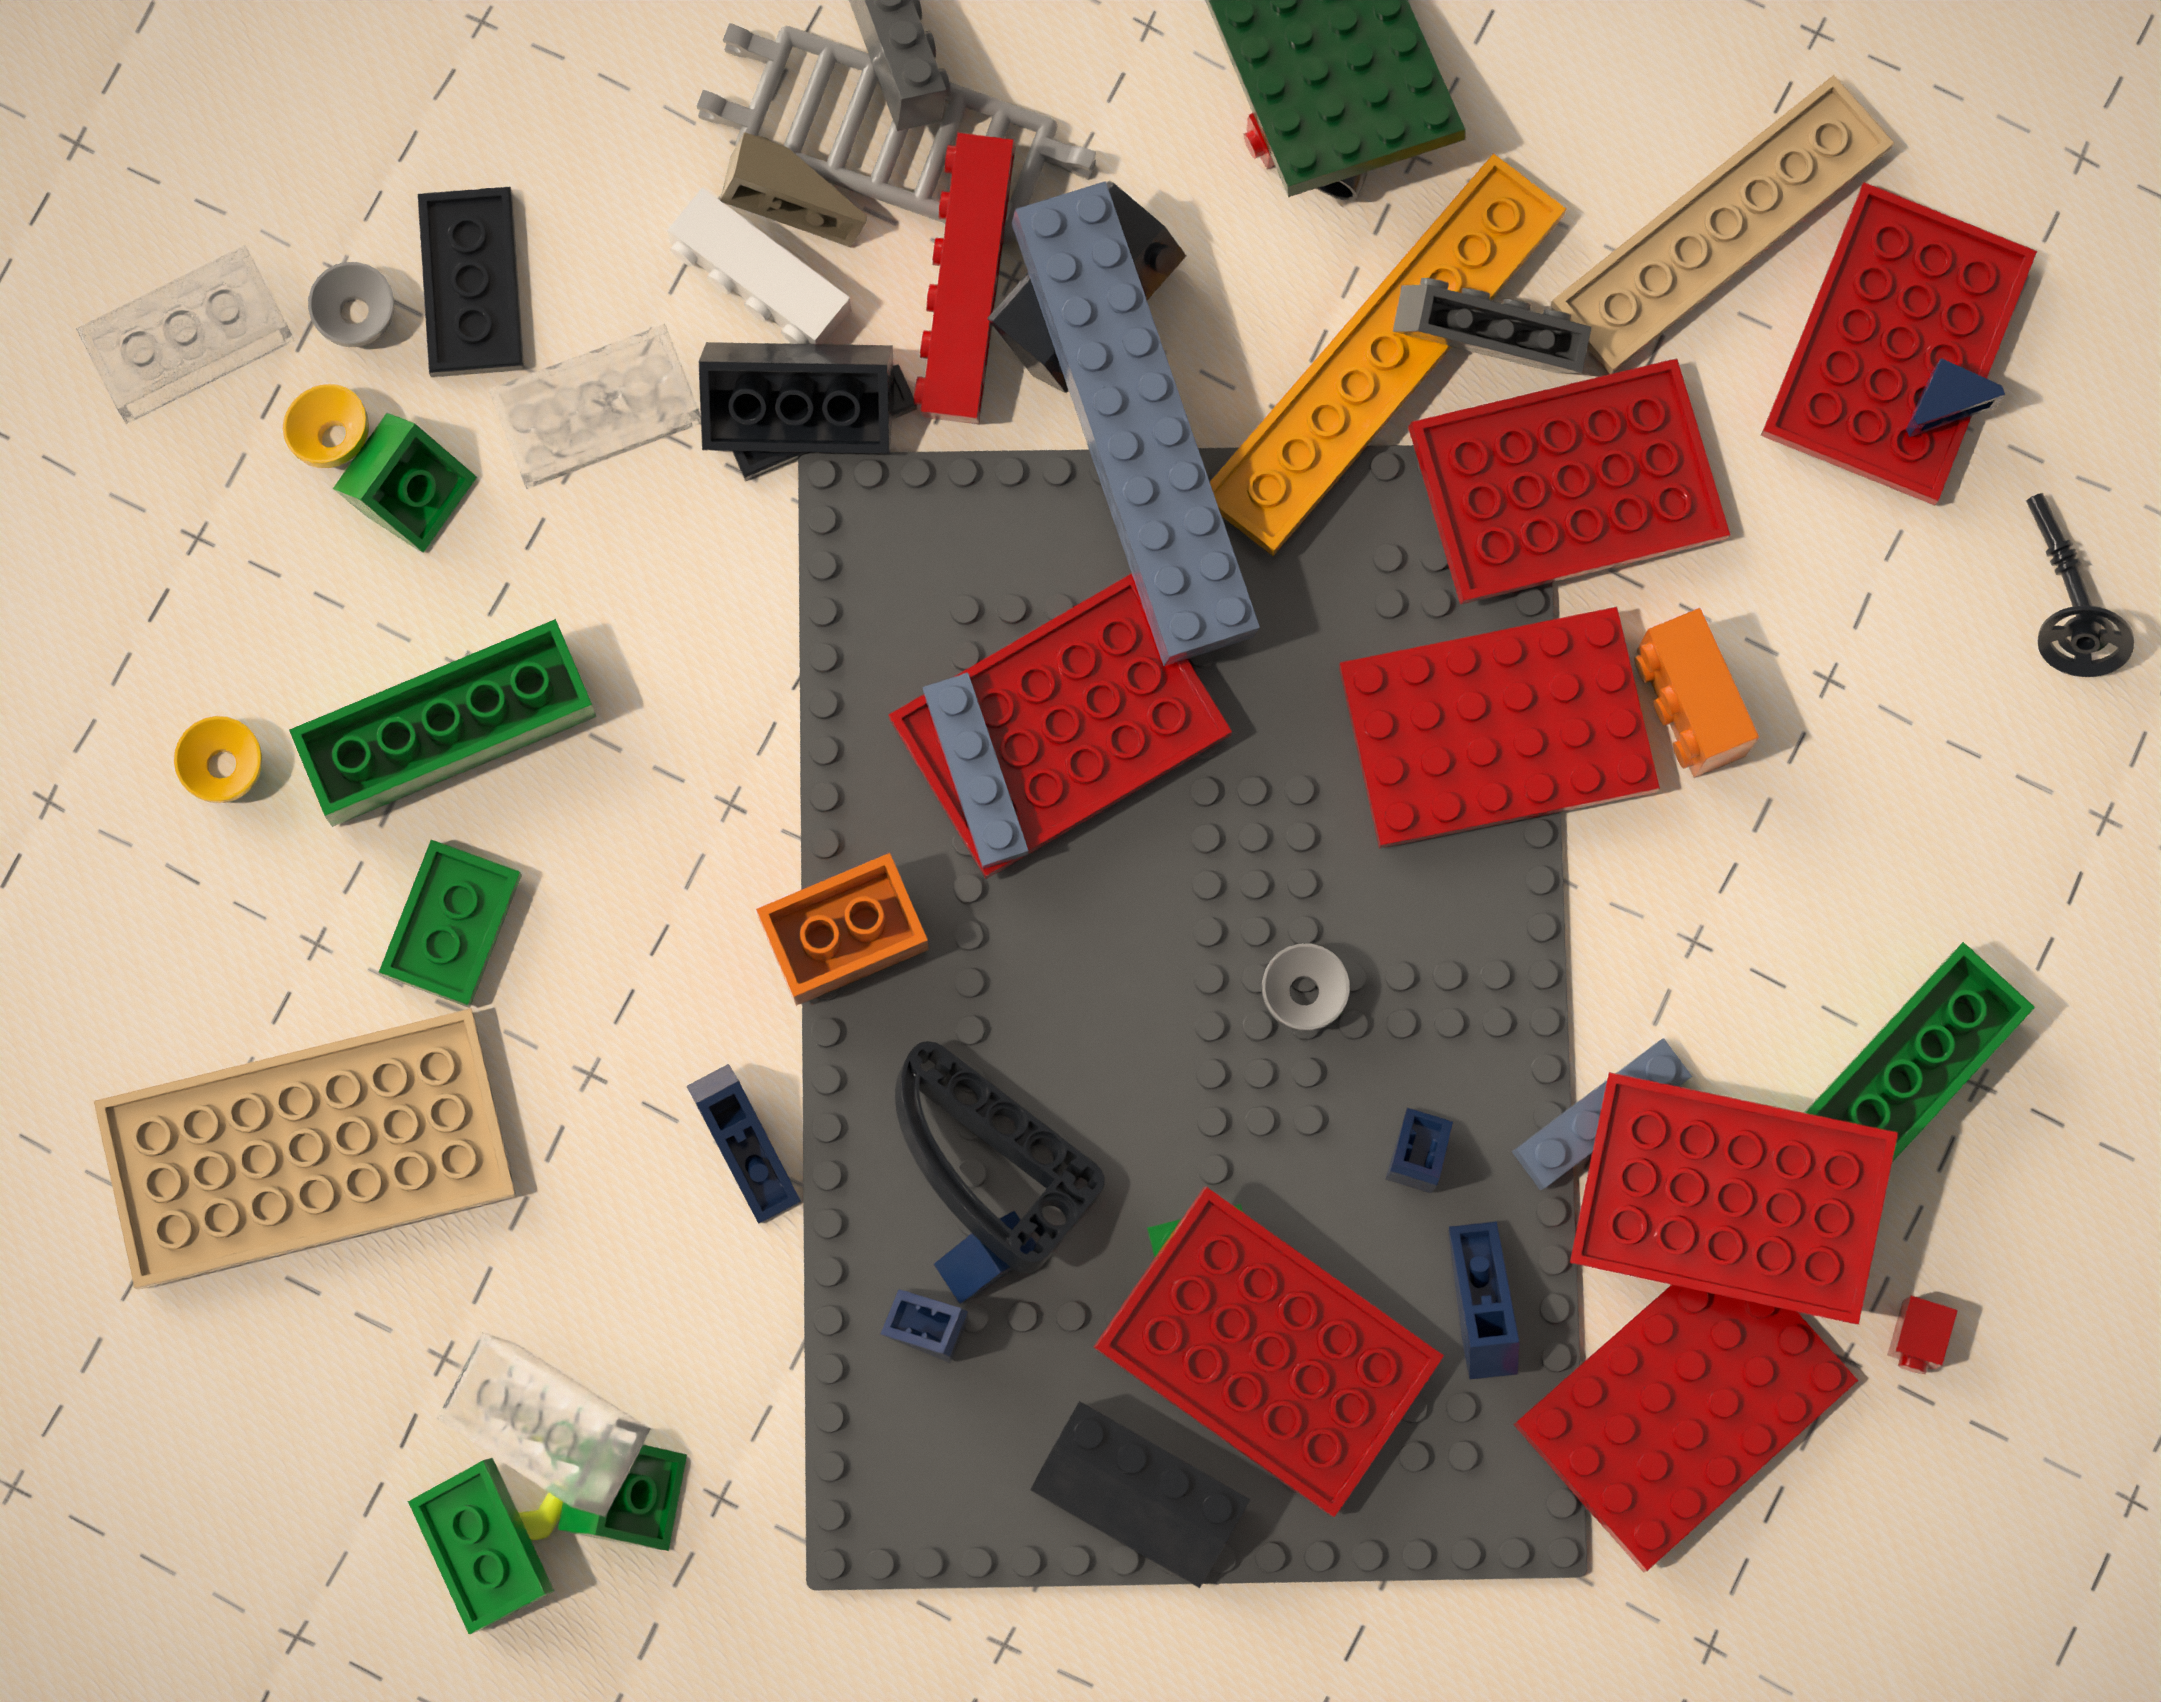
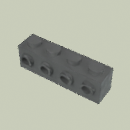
M849 0L897 131L942 122L945 97L950 96V82L944 68L938 69L936 64V46L932 33L924 31L922 27L920 1Z
M1421 278L1420 285H1402L1392 332L1554 373L1583 372L1592 327L1571 322V315L1568 313L1544 310L1543 314L1530 311L1531 304L1511 299H1503V303L1490 301V294L1487 292L1463 288L1462 293L1448 290L1449 283L1431 278Z

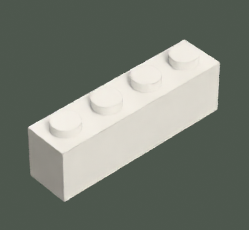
M703 187L667 229L670 244L672 245L670 250L680 261L690 267L695 263L709 272L708 280L720 291L730 294L733 290L746 300L744 306L756 318L763 322L770 318L783 328L781 334L791 344H825L851 312L849 296Z

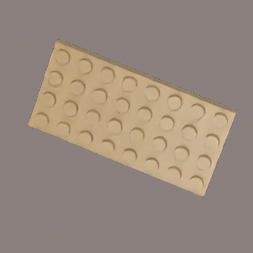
M471 1008L94 1101L131 1276L136 1290L516 1197L474 1012Z

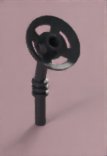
M2036 494L2027 499L2026 503L2048 546L2045 553L2047 557H2053L2050 563L2052 566H2057L2054 570L2055 574L2062 575L2072 607L2055 612L2043 622L2038 633L2037 644L2039 652L2050 666L2068 675L2097 677L2112 673L2121 668L2133 653L2134 635L2132 629L2118 614L2101 607L2092 606L2079 569L2082 562L2080 559L2074 558L2077 555L2076 549H2070L2073 543L2071 540H2065L2044 494ZM2068 616H2076L2068 620L2064 626H2055L2060 620ZM2111 622H2113L2120 631H2116ZM2072 636L2071 642L2067 639V637ZM2058 640L2060 646L2066 652L2075 655V657L2071 658L2062 654L2055 648L2052 642ZM2108 643L2118 647L2112 654L2101 659L2092 660L2091 653L2103 649Z

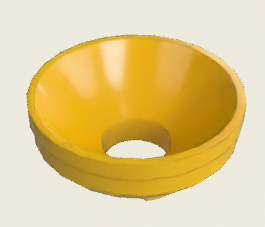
M323 384L304 391L289 406L283 422V435L288 448L302 462L316 468H332L350 461L364 446L369 432V419L362 401L351 390L336 384ZM343 426L346 429V436L342 443L335 447H325L322 445L323 433L328 428Z
M224 716L204 718L186 729L178 740L174 753L175 772L180 783L198 799L210 803L231 802L244 796L257 782L262 767L261 747L252 731L240 721ZM220 752L230 753L236 759L234 772L226 778L214 777L209 772L211 758Z

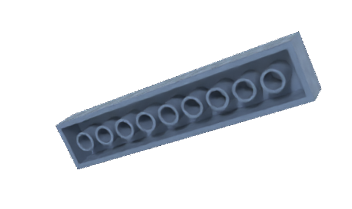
M1106 181L1015 209L1011 224L1163 666L1253 638L1260 626Z

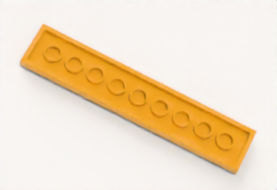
M1493 153L1210 481L1221 516L1274 556L1452 348L1451 346L1392 332L1402 285H1420L1421 278H1431L1449 283L1448 290L1462 293V289L1467 288L1487 292L1490 294L1489 300L1492 301L1565 216L1566 208Z

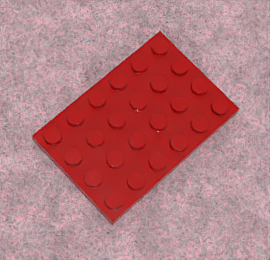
M1863 182L1760 436L1935 506L1939 501L1972 416L1909 437L1906 428L1930 375L1941 358L1987 379L2037 251Z
M1677 358L1413 421L1408 426L1460 605L1726 540L1730 536Z
M1132 573L956 675L969 674L1028 848V855L1225 740L1232 734L1230 727L1188 659L1163 666ZM924 694L888 715L890 722L985 879L1025 857L1022 856L986 869L982 868Z
M1617 607L1339 663V671L1379 849L1656 793L1660 789Z
M1609 1072L1570 1263L1859 1325L1898 1132Z
M1203 1187L1093 1347L1331 1517L1337 1515L1444 1357L1443 1354L1208 1187Z
M1670 1285L1513 1425L1641 1571L1645 1573L1859 1380L1798 1312Z

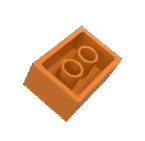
M1701 608L1649 628L1636 650L1638 656L1634 657V662L1644 683L1651 682L1657 695V699H1654L1653 703L1659 720L1664 726L1670 724L1677 741L1673 742V749L1683 769L1689 767L1693 777L1696 778L1746 757L1758 740L1759 735Z
M890 853L756 909L759 921L796 1006L929 950L927 937Z

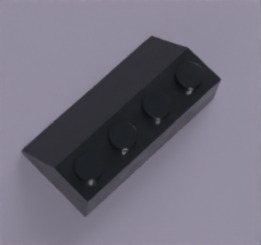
M1108 181L1106 184L1146 300L1148 301L1187 255L1161 222L1115 183ZM1027 273L987 319L1033 377L1067 393L1069 390L1029 273Z
M705 343L698 361L702 450L890 453L894 397L893 345Z
M1081 1401L1078 1402L1030 1491L1199 1589L1250 1502V1499Z

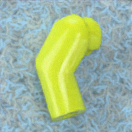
M553 1488L550 1489L538 1510L518 1512L531 1541L548 1537L560 1520L564 1495Z

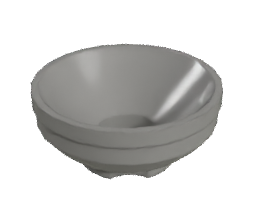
M344 262L326 269L317 277L309 293L308 310L314 326L327 340L344 347H360L377 340L386 332L394 314V296L388 281L377 269L360 262ZM352 300L363 301L368 306L366 319L358 324H349L341 317L343 306Z
M1296 944L1278 952L1269 962L1262 980V996L1270 1014L1282 1025L1298 1031H1314L1334 1022L1345 1008L1350 993L1349 977L1341 960L1333 952L1315 944ZM1306 978L1316 984L1318 987V998L1314 1003L1299 1005L1292 1000L1290 986L1297 979Z

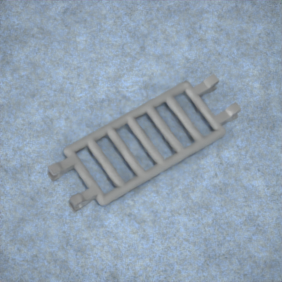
M729 23L723 37V43H726L725 52L766 63L749 108L727 101L723 97L704 89L697 103V109L700 110L698 114L700 119L717 124L722 123L740 130L736 139L737 145L744 132L758 136L792 47L818 55L784 146L793 151L829 183L945 224L946 220L938 218L940 202L933 200L932 196L945 165L947 146L953 144L966 108L992 117L985 136L1004 138L1010 123L1036 132L1008 205L1003 244L1014 242L1016 235L1011 223L1015 209L1029 204L1044 162L1065 168L1069 172L1088 180L1096 164V160H1094L1096 151L1080 146H1070L1053 140L1057 131V123L1051 117L950 82V96L945 97V100L949 101L914 193L888 184L909 130L897 131L893 120L871 177L845 169V164L878 82L870 56L863 51L791 26L782 27L774 42L754 35L745 28ZM838 62L862 72L828 160L825 162L803 154L801 150L835 63Z

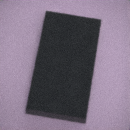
M511 186L417 194L430 377L524 370Z

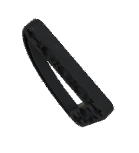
M925 1041L920 1042L910 1051L897 1077L895 1104L900 1128L913 1158L941 1200L977 1239L1018 1272H1035L1042 1267L1098 1198L1105 1185V1177L1102 1170L1096 1163L942 1045L936 1042ZM930 1060L935 1064V1067L926 1072L920 1066ZM947 1074H950L952 1077L945 1088L940 1083L942 1080H945ZM958 1086L971 1088L976 1093L978 1102L971 1105L960 1102L954 1094V1088ZM919 1091L1046 1188L1044 1193L1013 1230L982 1203L948 1162L929 1129L922 1110ZM998 1115L1010 1118L1016 1126V1132L1012 1134L999 1132L994 1127L992 1118ZM1037 1144L1048 1147L1054 1155V1161L1048 1164L1040 1163L1032 1156L1031 1147ZM1062 1162H1064L1068 1167L1059 1176L1056 1172ZM1082 1177L1088 1184L1079 1190L1073 1184ZM1046 1206L1059 1208L1066 1217V1223L1063 1225L1049 1223L1042 1214V1208ZM1036 1232L1041 1238L1033 1251L1026 1255L1020 1250V1247L1026 1244L1033 1233Z

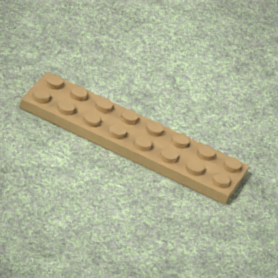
M1832 75L1552 300L1551 307L1555 311L1570 314L1571 322L1592 327L1587 348L1610 374H1613L1890 151L1894 142L1838 78Z

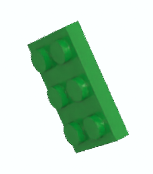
M430 840L378 973L383 977L470 1008L522 877L521 872Z
M493 1457L480 1461L407 1501L469 1635L487 1628L554 1592Z

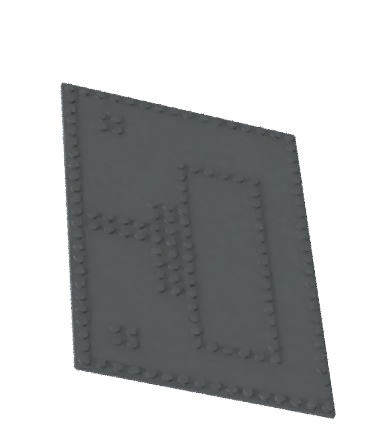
M1413 445L1367 446L1274 556L1222 517L1260 628L1253 638L1188 658V661L1232 731L1231 736L988 879H985L890 722L888 715L923 695V687L956 676L1131 574L1090 451L890 452L889 454L806 453L799 457L801 890L890 853L927 937L929 950L802 1003L806 1583L811 1590L1191 1584L1030 1491L1079 1401L1250 1499L1249 1504L1203 1584L1579 1578L1586 1574L1585 1506L1513 1425L1580 1366L1577 1264L1570 1263L1576 1235L1573 1167L1549 1186L1540 1190L1511 1152L1571 1107L1561 812L1379 849L1339 671L1340 662L1553 620V583L1460 605ZM1198 448L1209 482L1239 448ZM1296 944H1315L1333 952L1346 968L1350 981L1348 1001L1340 1016L1326 1027L1314 1031H1298L1279 1023L1270 1014L1262 996V980L1269 962L1278 952ZM1297 979L1290 986V996L1299 1005H1310L1318 998V987L1309 979ZM925 1041L936 1042L949 1050L1096 1163L1105 1177V1185L1094 1204L1042 1267L1031 1273L1018 1272L1014 1269L961 1305L935 1268L934 1263L968 1237L971 1232L941 1200L917 1165L901 1131L895 1104V1087L899 1071L913 1047ZM928 1060L926 1063L921 1064L920 1067L927 1072L929 1069L934 1068L935 1064ZM947 1074L945 1080H942L940 1084L946 1088L952 1076ZM967 1086L954 1088V1094L960 1102L969 1105L978 1102V1097L971 1088ZM919 1091L922 1110L929 1129L944 1156L960 1178L998 1218L1015 1211L1021 1220L1044 1193L1046 1188ZM1407 1108L1453 1121L1440 1178L1432 1194L1385 1179ZM1003 1115L992 1118V1123L999 1132L1004 1134L1016 1132V1126L1010 1118ZM1039 1144L1031 1147L1032 1156L1040 1163L1048 1164L1054 1161V1155L1048 1147ZM1062 1162L1056 1174L1061 1176L1068 1165ZM1081 1177L1073 1185L1081 1190L1088 1182ZM1203 1187H1208L1233 1206L1241 1204L1244 1214L1444 1355L1335 1517L1329 1516L1093 1348L1154 1260L1147 1228L1182 1219ZM1055 1206L1042 1208V1214L1049 1223L1053 1225H1063L1066 1223V1217L1059 1208ZM1497 1221L1519 1338L1518 1375L1469 1380L1461 1335L1449 1227ZM1034 1232L1032 1238L1036 1244L1041 1236ZM899 1289L968 1311L969 1319L951 1363L880 1334Z

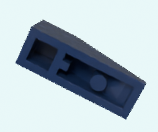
M727 1064L687 1085L686 1087L757 1223L760 1224L801 1202L731 1066Z
M1497 1221L1450 1226L1449 1240L1461 1335L1469 1380L1518 1375L1519 1338Z

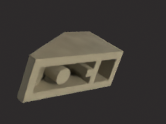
M743 133L730 156L720 201L851 248L866 224L867 215L788 147L774 143L762 136Z

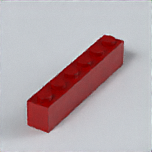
M957 133L956 146H947L945 173L952 174L950 192H941L938 218L946 220L944 238H935L932 259L933 266H940L938 284H929L926 312L934 313L931 331L923 330L920 348V358L928 359L925 377L917 376L914 393V404L921 405V413L924 418L978 425L980 423L992 324L987 318L995 310L1016 150L1014 139Z

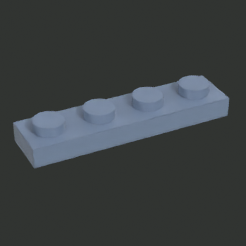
M965 673L923 687V693L982 868L986 869L1028 855V848L969 674Z
M1664 1038L1657 1041L1616 1072V1074L1674 1086H1680L1692 1077ZM1607 1080L1511 1151L1540 1190L1549 1186L1593 1152Z

